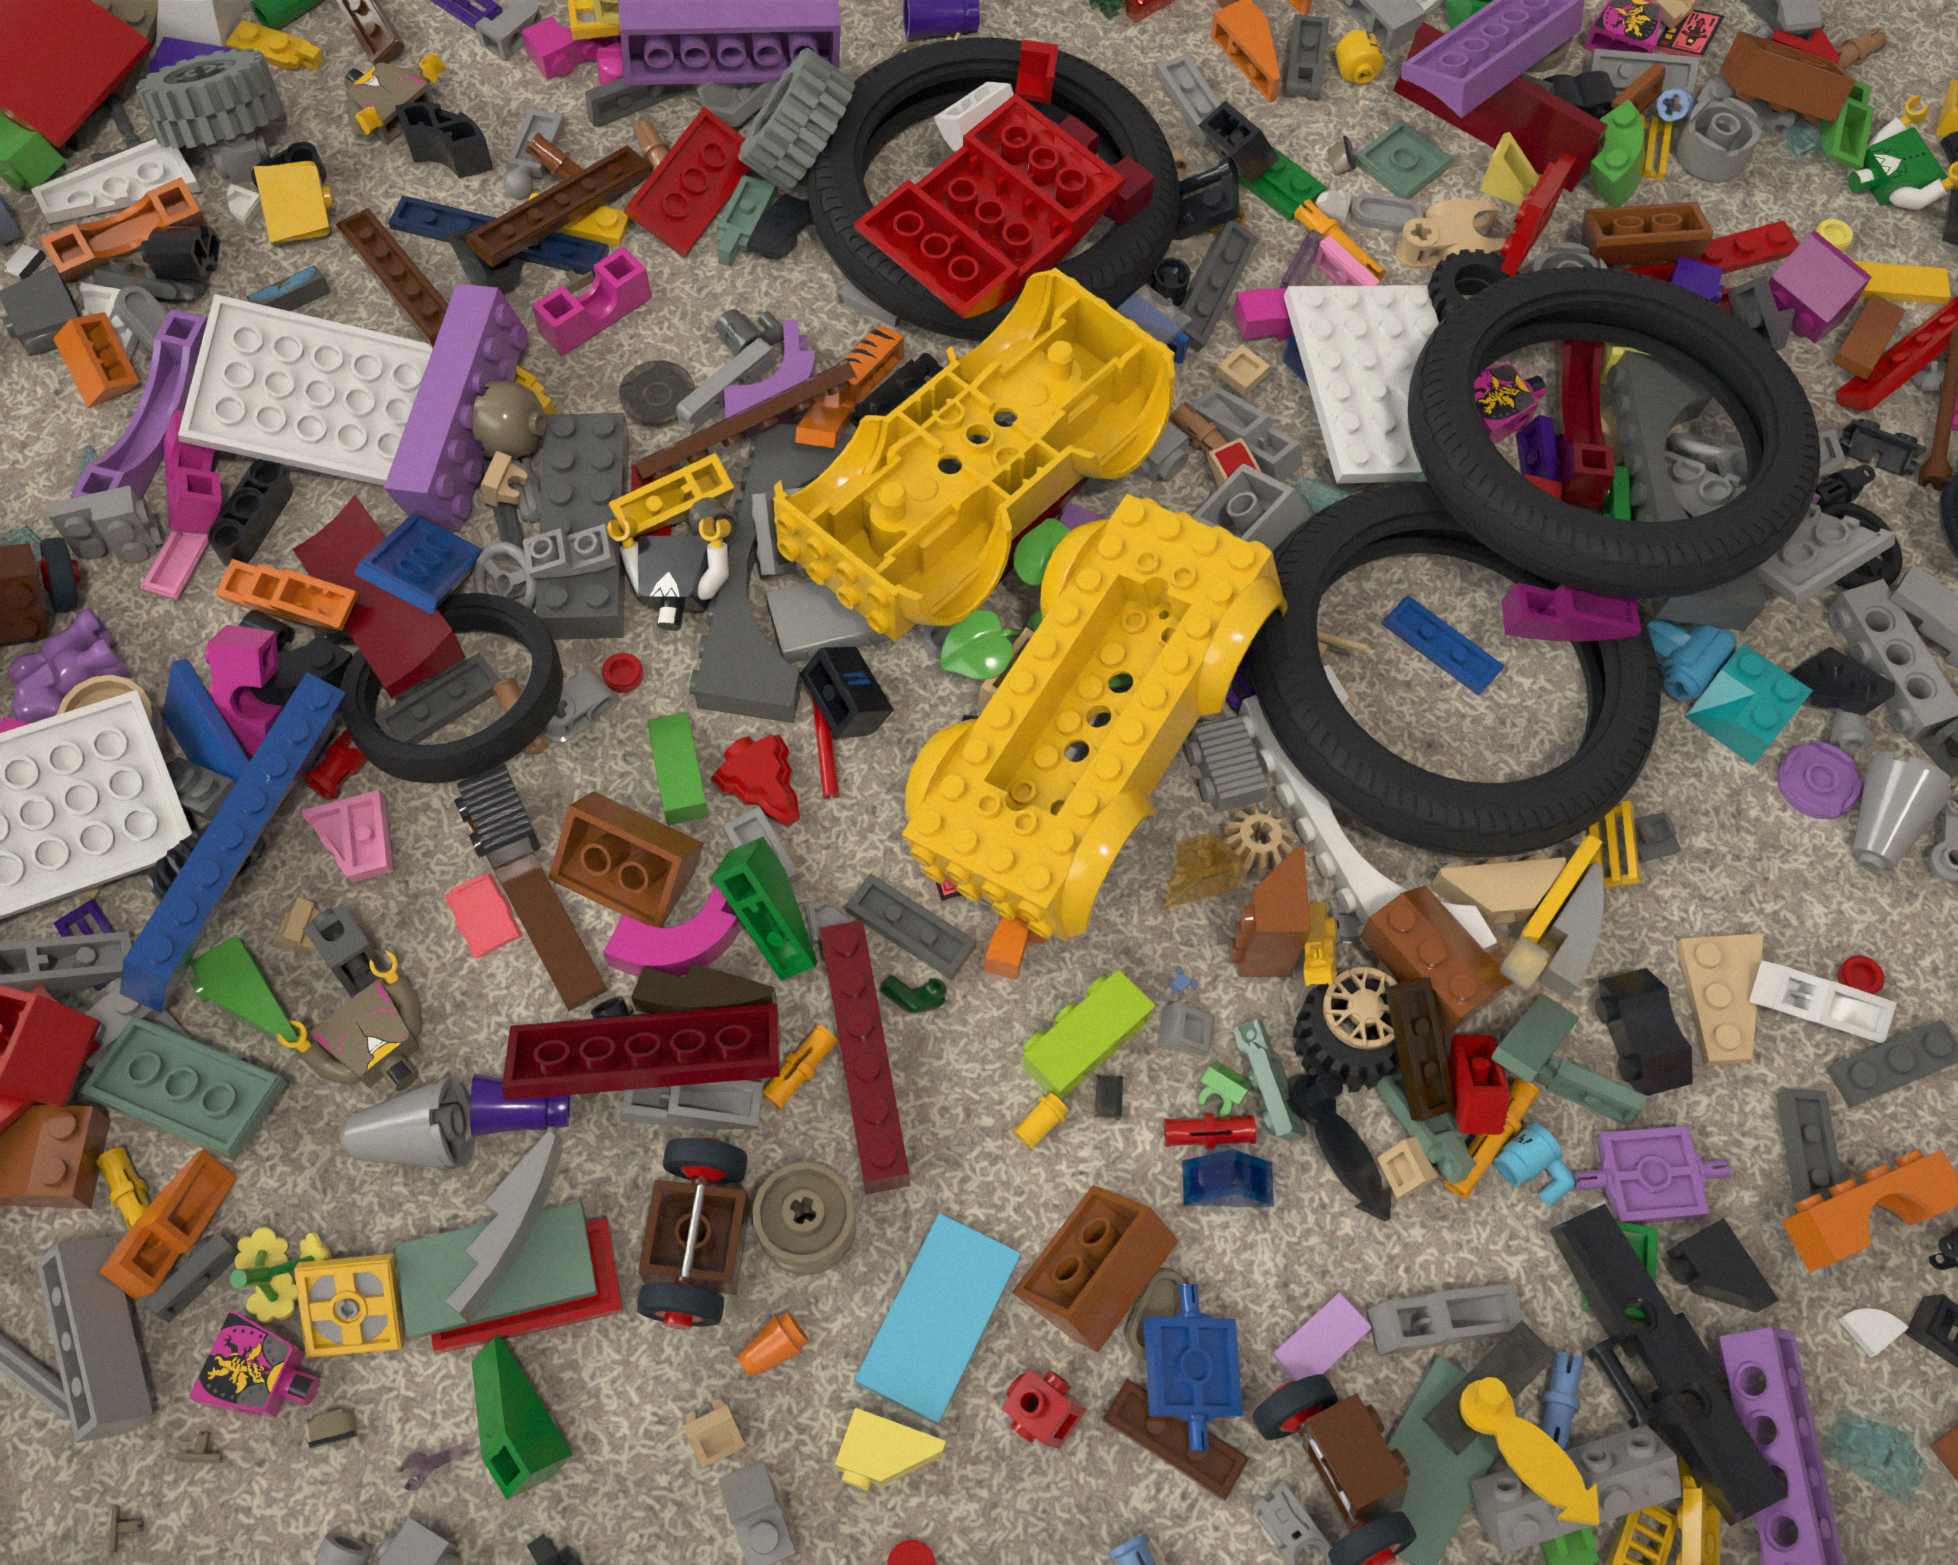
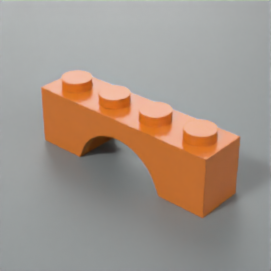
M180 177L146 192L137 203L118 214L96 222L74 223L44 236L40 240L66 283L109 263L111 258L125 257L141 250L142 241L148 240L150 233L156 227L195 226L204 221L197 203L183 178Z
M1917 1149L1894 1160L1898 1169L1891 1171L1886 1163L1861 1174L1865 1183L1860 1186L1852 1178L1829 1188L1828 1191L1832 1198L1826 1201L1818 1193L1794 1204L1798 1213L1781 1220L1808 1271L1817 1270L1870 1247L1868 1224L1874 1205L1889 1209L1909 1226L1958 1206V1176L1943 1150L1941 1149L1924 1157L1921 1150Z

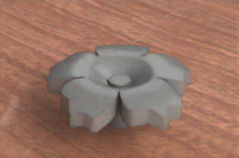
M1932 360L1924 369L1912 376L1910 380L1913 381L1914 385L1921 386V390H1940L1946 362L1940 361L1938 363Z

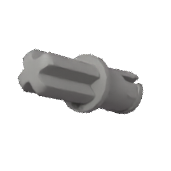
M530 454L521 457V463H519L518 458L512 459V464L527 472V485L523 486L519 483H512L509 487L520 492L518 507L521 518L534 523L540 518L541 498L539 494L541 483L539 478L534 476Z

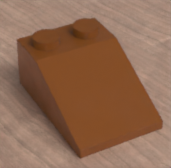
M48 1104L31 1106L0 1133V1205L91 1209L100 1171L96 1160L104 1153L111 1120L93 1106L65 1105V1108Z

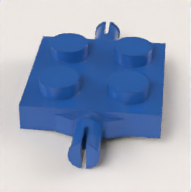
M1198 1284L1179 1285L1180 1314L1172 1317L1151 1316L1143 1319L1149 1417H1175L1183 1422H1188L1189 1452L1210 1451L1207 1421L1215 1418L1243 1416L1236 1319H1219L1205 1313H1200Z

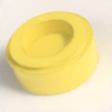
M1837 219L1824 220L1816 229V232L1841 252L1845 251L1853 240L1852 229L1845 222Z

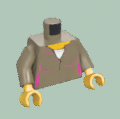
M436 53L427 55L419 63L420 67L417 69L395 68L384 62L376 64L365 74L358 69H351L344 78V85L347 88L346 95L350 104L347 114L353 132L358 136H367L373 133L386 146L403 133L395 106L413 102L434 103L429 83H435L439 78L438 74L447 70Z
M385 949L388 957L392 960V964L387 970L377 969L371 958L369 960L371 971L378 977H384L386 980L384 984L379 979L375 980L308 1032L313 1038L312 1040L306 1039L307 1031L302 1023L289 1020L299 1031L297 1040L289 1043L282 1035L277 1033V1041L284 1047L298 1049V1057L321 1078L349 1086L361 1081L368 1088H371L385 1077L396 1091H402L409 1087L418 1077V1073L406 1059L420 1049L415 1040L421 1031L420 1003L405 976L397 974V960L392 951Z

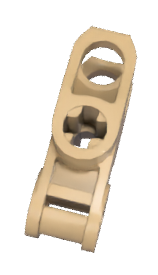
M1461 198L1445 200L1432 205L1425 213V218H1414L1405 223L1402 230V241L1398 243L1395 251L1396 258L1406 267L1424 268L1436 266L1441 260L1445 261L1447 255L1451 253L1459 255L1460 250L1468 249L1470 252L1482 249L1485 254L1489 255L1492 252H1501L1506 239L1486 238L1475 230L1490 227L1494 224L1495 217L1499 212L1496 204L1489 200ZM1486 212L1484 215L1474 218L1477 214ZM1499 253V254H1498V255H1499V259L1502 260V261H1504V260H1505V257L1500 256V253Z

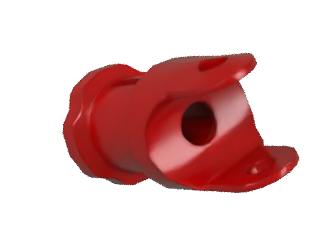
M347 729L326 750L327 756L315 770L307 772L303 777L307 786L326 800L331 801L335 799L339 794L338 788L349 775H356L368 761L358 748H349L353 740Z

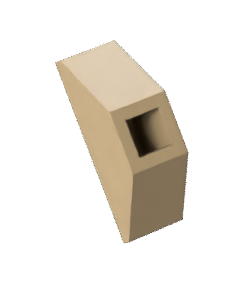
M1545 854L1534 855L1525 861L1509 862L1506 858H1496L1481 865L1467 866L1465 862H1453L1439 869L1432 881V887L1434 892L1451 904L1476 906L1488 926L1523 923L1558 879L1567 863L1565 857L1550 858L1549 855Z

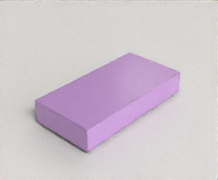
M1339 1292L1271 1356L1294 1381L1312 1375H1323L1369 1332L1372 1326Z

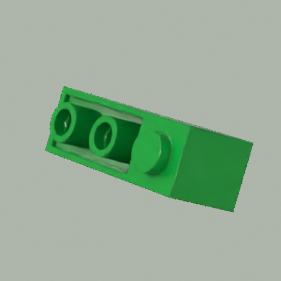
M498 1335L473 1360L472 1372L481 1457L504 1497L508 1500L546 1482L555 1475L573 1454L542 1405L538 1395L534 1392L516 1363L514 1356L510 1353L500 1335Z

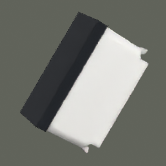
M22 244L5 264L7 270L5 269L4 272L23 280L32 275L45 260L46 255L42 250L39 251L27 244L26 246Z

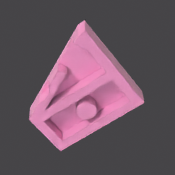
M380 790L302 810L303 818L312 826L326 850L335 858L336 864L353 883L394 872L386 796Z

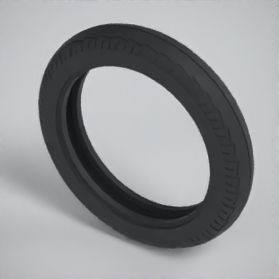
M993 37L950 39L909 49L877 64L855 80V88L851 93L852 98L845 106L846 111L843 117L839 119L836 130L826 142L827 145L822 152H819L816 161L811 168L808 167L807 171L808 201L816 231L828 255L845 277L871 301L894 316L925 330L952 338L983 342L1006 318L1018 301L1022 291L988 312L963 319L854 229V223L874 208L868 196L863 178L871 160L882 145L895 133L912 122L933 113L944 111L986 82L1011 84L1015 94L1022 46L1021 40ZM1058 50L1051 103L1025 101L1048 119L1058 124L1070 115H1073L1099 134L1097 153L1106 164H1117L1126 156H1129L1156 176L1151 203L1124 225L1120 226L1115 222L1111 229L1086 251L1056 264L1050 269L1057 268L1066 276L1074 278L1080 286L1097 298L1105 300L1111 308L1117 310L1126 303L1132 294L1136 295L1148 283L1154 274L1155 268L1164 259L1170 247L1179 215L1178 172L1172 151L1163 132L1143 103L1129 89L1108 73L1083 59Z
M1595 267L1544 269L1513 276L1484 288L1458 305L1434 329L1418 356L1409 386L1407 412L1412 445L1429 485L1449 513L1476 539L1522 569H1527L1535 575L1567 587L1613 597L1651 599L1698 593L1738 579L1765 563L1792 537L1810 508L1820 472V442L1813 409L1802 385L1789 365L1783 361L1784 359L1767 341H1764L1760 334L1748 324L1742 323V320L1721 306L1718 307V304L1697 293H1692L1688 289L1654 277L1614 269ZM1569 339L1596 340L1630 347L1650 354L1683 371L1697 381L1719 402L1729 415L1739 432L1746 453L1748 470L1746 489L1735 499L1720 508L1699 516L1674 521H1629L1603 516L1570 505L1534 485L1521 475L1497 450L1487 435L1478 414L1474 393L1475 380L1487 367L1501 357L1520 348L1547 341Z
M1428 481L1389 484L1348 496L1313 515L1287 539L1275 554L1274 561L1288 609L1284 616H1282L1276 608L1256 634L1248 648L1250 672L1259 705L1280 747L1302 776L1341 811L1378 833L1420 849L1469 857L1512 856L1538 851L1579 834L1608 814L1636 782L1652 750L1661 708L1660 676L1656 653L1648 628L1639 609L1641 633L1638 636L1611 640L1570 641L1582 666L1588 696V715L1585 732L1581 744L1572 758L1544 774L1524 780L1503 783L1463 781L1427 771L1397 756L1371 737L1349 714L1330 684L1321 661L1317 637V619L1321 597L1332 584L1358 566L1383 557L1407 553L1439 554L1460 558L1493 570L1516 584L1521 583L1553 591L1560 584L1535 575L1527 569H1522L1476 539L1449 513L1432 490Z

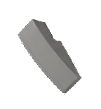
M1214 386L1191 404L1209 423L1214 422L1219 427L1218 431L1227 441L1230 442L1242 437L1262 473L1283 482L1303 466L1301 442L1272 427L1271 415L1218 386Z
M1595 861L1543 938V940L1558 949L1537 981L1566 1000L1578 988L1591 963L1599 940L1604 910V880L1602 865Z
M740 1080L625 1090L620 1121L698 1129H757L763 1083Z
M1513 1283L1437 1291L1424 1297L1384 1301L1368 1309L1379 1356L1481 1340L1526 1330Z

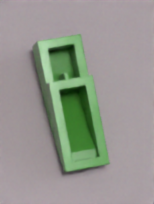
M1855 80L1856 82L1836 121L1831 122L1824 119L1820 121V136L1827 158L1860 170L1864 165L1874 108L1868 106L1871 86Z
M688 711L648 719L651 746L667 825L709 817Z

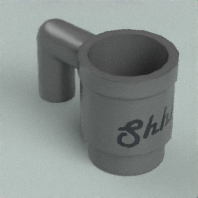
M730 309L724 312L715 324V330L719 333V338L734 356H737L746 344L749 346L759 337L769 345L784 340L783 326L768 311L762 313L758 319V322L766 330L763 332L737 309Z

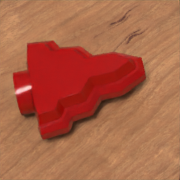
M780 734L769 735L756 742L750 736L742 737L733 742L724 753L726 761L710 778L711 782L724 795L734 794L744 805H758L768 818L787 827L800 820L797 794L789 784L793 775L792 769L787 762L790 751Z

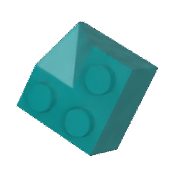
M1742 643L1685 718L1754 766L1813 690Z

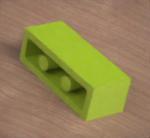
M1119 969L1109 978L1105 975L1097 978L1087 989L1086 994L1088 996L1077 1006L1073 1002L1068 1004L1056 1016L1054 1021L1057 1024L1046 1034L1042 1031L1037 1032L1023 1046L1022 1049L1025 1052L1023 1053L1021 1066L1048 1094L1051 1092L1060 1100H1063L1152 1019L1156 1005Z

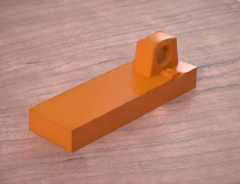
M844 390L832 396H829L828 392L825 391V397L818 396L816 398L815 404L809 408L796 427L795 442L835 448L853 419L852 413L855 411L856 401L844 400Z

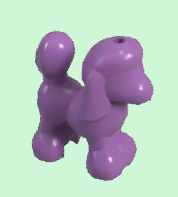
M91 608L80 611L75 621L67 629L46 639L43 642L41 651L23 654L10 665L8 677L17 685V691L11 703L12 712L16 720L34 723L56 716L62 699L76 685L96 676L115 675L126 678L131 673L120 654L115 655L111 649L117 643L112 633Z

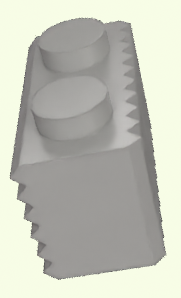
M1239 715L1193 727L1190 742L1186 743V750L1191 765H1199L1203 778L1199 779V785L1205 802L1212 801L1216 813L1263 801L1268 785L1262 773V768L1259 765V760L1256 757V752L1251 744V739L1248 736V731L1245 728V723H1243L1242 716Z

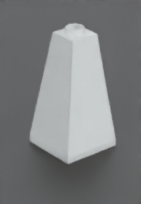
M158 0L157 48L159 47L163 37H170L226 47L225 42L237 27L245 3L243 0Z

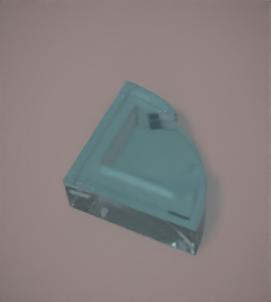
M1803 118L1799 119L1791 128L1787 139L1788 153L1794 162L1822 148L1821 136Z

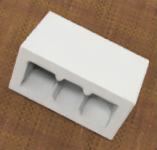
M986 82L934 117L943 138L955 152L963 146V135L1014 95L1011 84Z

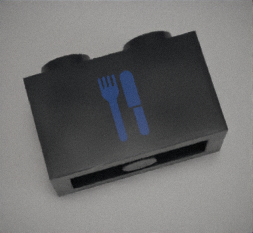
M856 646L820 648L800 672V676L836 738L871 735L878 730L894 711Z

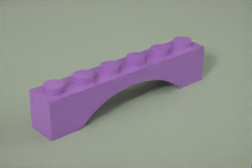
M170 309L154 339L148 380L131 422L109 451L99 459L87 464L70 496L71 498L130 485L138 499L141 500L164 456L163 441L173 410H185L208 321L206 317Z

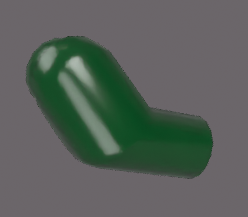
M891 975L882 985L880 992L906 1012L915 1014L936 1010L941 1007L945 1002L947 987L941 980L934 978L929 979L924 986L911 988L896 976Z

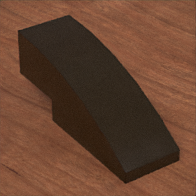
M692 962L685 978L643 966L631 996L636 1011L648 1014L776 1004L777 1002L775 987Z

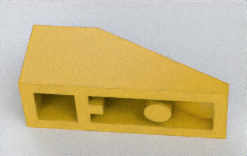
M714 453L609 502L608 505L624 534L626 533V527L623 519L631 517L636 520L638 530L634 537L688 520L690 508L701 498H716L722 504L730 501L734 486L718 456Z

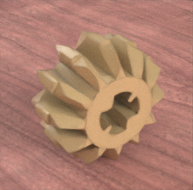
M1256 804L1250 807L1249 814L1239 809L1234 815V822H1229L1225 825L1223 833L1227 838L1223 840L1222 849L1225 852L1231 853L1228 859L1230 866L1239 864L1241 861L1244 863L1242 868L1244 876L1250 873L1252 867H1256L1260 878L1265 877L1268 868L1274 870L1293 851L1290 845L1295 838L1294 832L1285 830L1288 824L1287 817L1273 818V807L1269 808L1265 814L1260 813ZM1255 837L1256 841H1258L1260 837L1263 840H1265L1266 843L1262 844L1261 840H1259L1257 844L1254 841H1252L1251 838Z

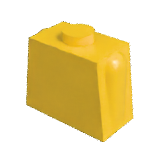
M302 161L271 166H253L271 244L320 238L330 233L331 225L327 209L334 208L331 190L329 186H322L320 172L314 162Z

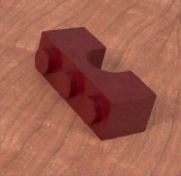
M1070 115L1057 125L1096 155L1099 134L1073 115ZM1126 156L1117 164L1109 165L1126 180L1125 185L1103 215L1109 217L1120 226L1124 225L1151 203L1156 178L1155 175L1129 156Z

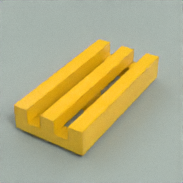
M1640 114L1643 128L1649 129L1642 177L1662 181L1666 174L1673 121H1665L1664 125L1659 124V118L1652 117L1650 122L1644 121L1645 115ZM1657 131H1660L1662 136L1657 170L1651 171Z
M1630 800L1623 801L1620 806H1615L1608 814L1601 818L1606 819L1611 877L1606 878L1603 844L1594 861L1602 865L1604 888L1641 883L1633 805ZM1623 816L1627 854V875H1621L1616 817ZM1599 820L1590 826L1589 830L1592 836L1602 841Z

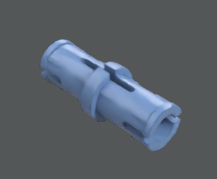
M1556 1351L1553 1354L1554 1361L1548 1391L1543 1392L1541 1404H1545L1541 1430L1552 1439H1554V1433L1556 1432L1555 1442L1565 1451L1568 1450L1573 1413H1578L1580 1408V1401L1576 1397L1584 1359L1574 1354L1573 1359L1569 1360L1568 1371L1566 1372L1569 1353Z

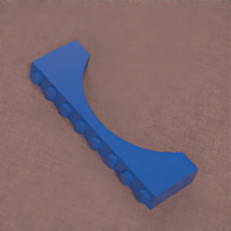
M306 672L124 958L120 985L121 995L162 1014L184 978L208 926L255 843L296 782L309 768L314 767L332 737L346 692Z

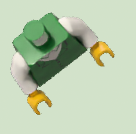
M1919 95L1910 97L1905 104V114L1899 119L1897 117L1892 119L1867 144L1863 168L1851 172L1848 177V185L1853 193L1870 190L1880 206L1893 204L1897 207L1920 210L1947 195L1948 189L1952 187L1958 189V161L1949 167L1948 177L1916 128L1907 129L1906 127L1910 123H1921L1928 116V105L1918 112L1911 111L1919 105L1921 101Z

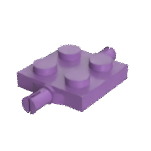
M1676 1126L1600 1133L1596 1137L1601 1160L1600 1170L1576 1171L1574 1174L1575 1181L1578 1182L1575 1185L1578 1191L1604 1189L1610 1201L1612 1215L1616 1221L1642 1224L1706 1217L1709 1214L1704 1194L1706 1179L1730 1178L1731 1167L1726 1168L1730 1165L1727 1159L1701 1161L1693 1147L1689 1127Z

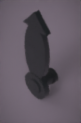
M1329 1071L1324 1072L1319 1077L1311 1074L1302 1075L1291 1084L1289 1090V1100L1292 1108L1301 1118L1315 1125L1317 1140L1330 1167L1348 1191L1362 1201L1354 1207L1386 1222L1390 1219L1392 1188L1389 1187L1383 1190L1379 1170L1367 1146L1351 1125L1336 1113V1097L1343 1091L1341 1079Z

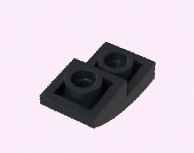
M787 194L782 195L757 224L747 242V249L761 253L763 257L768 259H781L797 246L798 231L813 220L809 202Z

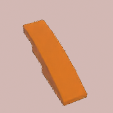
M232 559L215 595L227 602L248 609L259 610L265 614L312 626L342 631L359 593L289 569H285L283 572L262 564H258L256 567Z

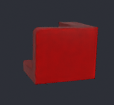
M1022 40L1015 93L1022 99L1051 103L1058 44Z

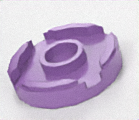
M1812 742L1811 745L1805 744L1801 746L1802 744L1793 747L1781 760L1777 772L1779 790L1786 801L1800 813L1815 819H1834L1845 815L1860 800L1863 789L1862 777L1859 779L1856 771L1857 765L1854 760L1840 748L1825 742Z

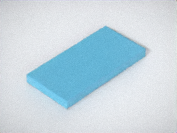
M938 1213L854 1382L939 1426L1021 1257V1253Z

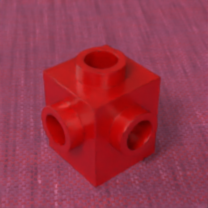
M1028 1369L1026 1374L1019 1375L1008 1388L1006 1394L1008 1399L1001 1408L1014 1419L1010 1427L1021 1437L1031 1443L1037 1438L1044 1445L1058 1449L1061 1448L1087 1410L1068 1394L1072 1386L1050 1369H1048L1046 1374Z

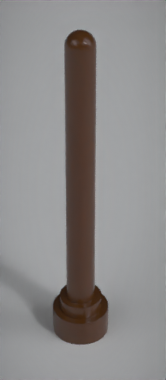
M1958 326L1951 331L1930 459L1926 460L1925 464L1920 467L1918 476L1919 486L1926 487L1928 484H1932L1933 488L1942 491L1947 479L1953 475V469L1947 460L1958 393Z

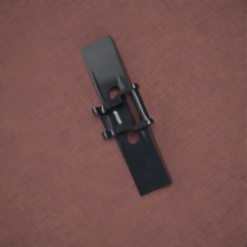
M1604 1203L1552 1227L1549 1230L1592 1311L1609 1337L1586 1351V1354L1590 1361L1597 1359L1632 1418L1627 1421L1630 1428L1643 1426L1658 1418L1676 1449L1730 1527L1788 1497L1714 1377L1720 1373L1719 1368L1685 1314L1682 1312L1674 1315L1606 1204ZM1634 1307L1645 1314L1647 1318L1646 1330H1635L1630 1326L1624 1316L1626 1308ZM1621 1347L1629 1359L1637 1355L1641 1356L1658 1388L1650 1393L1653 1397L1654 1406L1651 1408L1647 1407L1614 1350ZM1689 1393L1699 1401L1701 1406L1699 1417L1694 1418L1684 1414L1678 1404V1397L1680 1395Z

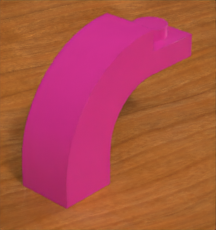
M715 885L699 914L690 921L676 927H653L623 915L603 953L608 966L633 976L639 977L643 966L681 977L687 975L691 962L707 966L719 958L734 942L740 929L737 917L733 916L736 913L717 885Z

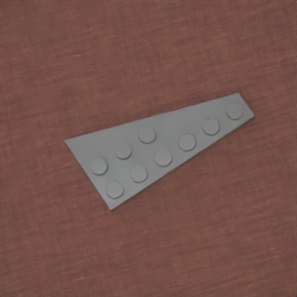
M1665 450L1666 468L1671 486L1689 518L1706 514L1722 507L1746 489V485L1742 484L1741 477L1730 473L1725 477L1706 471L1705 464ZM1811 503L1805 518L1792 537L1770 559L1752 572L1757 574L1761 580L1793 605L1797 606L1893 546L1896 533L1882 528L1878 533L1861 527L1860 520L1846 515L1842 520L1822 513L1819 505Z

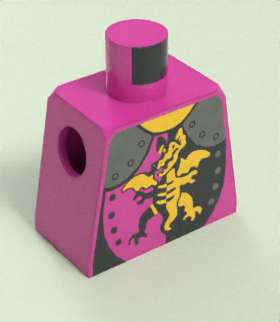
M1609 0L1593 22L1584 49L1590 51L1592 49L1653 53L1658 40L1662 12L1661 6L1649 2V0Z
M1508 363L1486 368L1474 383L1478 414L1487 435L1494 445L1529 424L1538 407L1537 399L1546 395V385L1540 376L1535 375L1523 380L1515 367Z
M230 1310L189 1399L208 1408L277 1418L285 1398L306 1406L309 1405L318 1390L319 1377L298 1370L306 1354L305 1352L239 1313Z

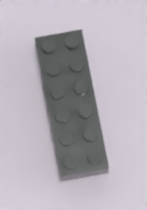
M624 413L546 415L547 429L544 435L539 535L561 528L568 536L602 524L607 526L611 520L616 519L608 505L609 502L628 494L630 437ZM612 539L616 566L572 576L537 578L535 614L546 626L553 640L624 637L626 569L619 550L622 546L621 541Z

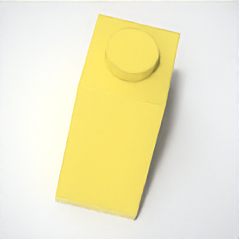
M855 1408L837 1456L835 1467L836 1470L844 1473L841 1479L842 1482L868 1491L871 1483L882 1487L942 1457L946 1448V1441Z

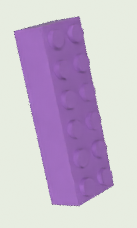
M618 0L624 85L703 84L710 81L713 83L779 82L783 72L787 67H790L793 59L799 56L800 52L806 48L811 49L839 69L841 22L838 0Z
M466 284L455 285L384 485L387 493L408 516L415 513L448 531L460 532L464 519L469 515L471 509V498L476 483L482 477L483 460L486 456L480 452V450H485L482 441H475L472 431V413L477 395H485L489 387L483 385L487 381L494 379L514 381L516 365L521 350L527 344L528 331L498 287Z

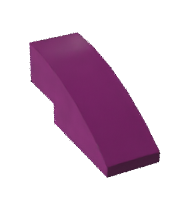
M1517 583L1501 600L1505 635L1550 641H1595L1634 637L1641 633L1636 598L1595 594L1561 584L1553 591Z

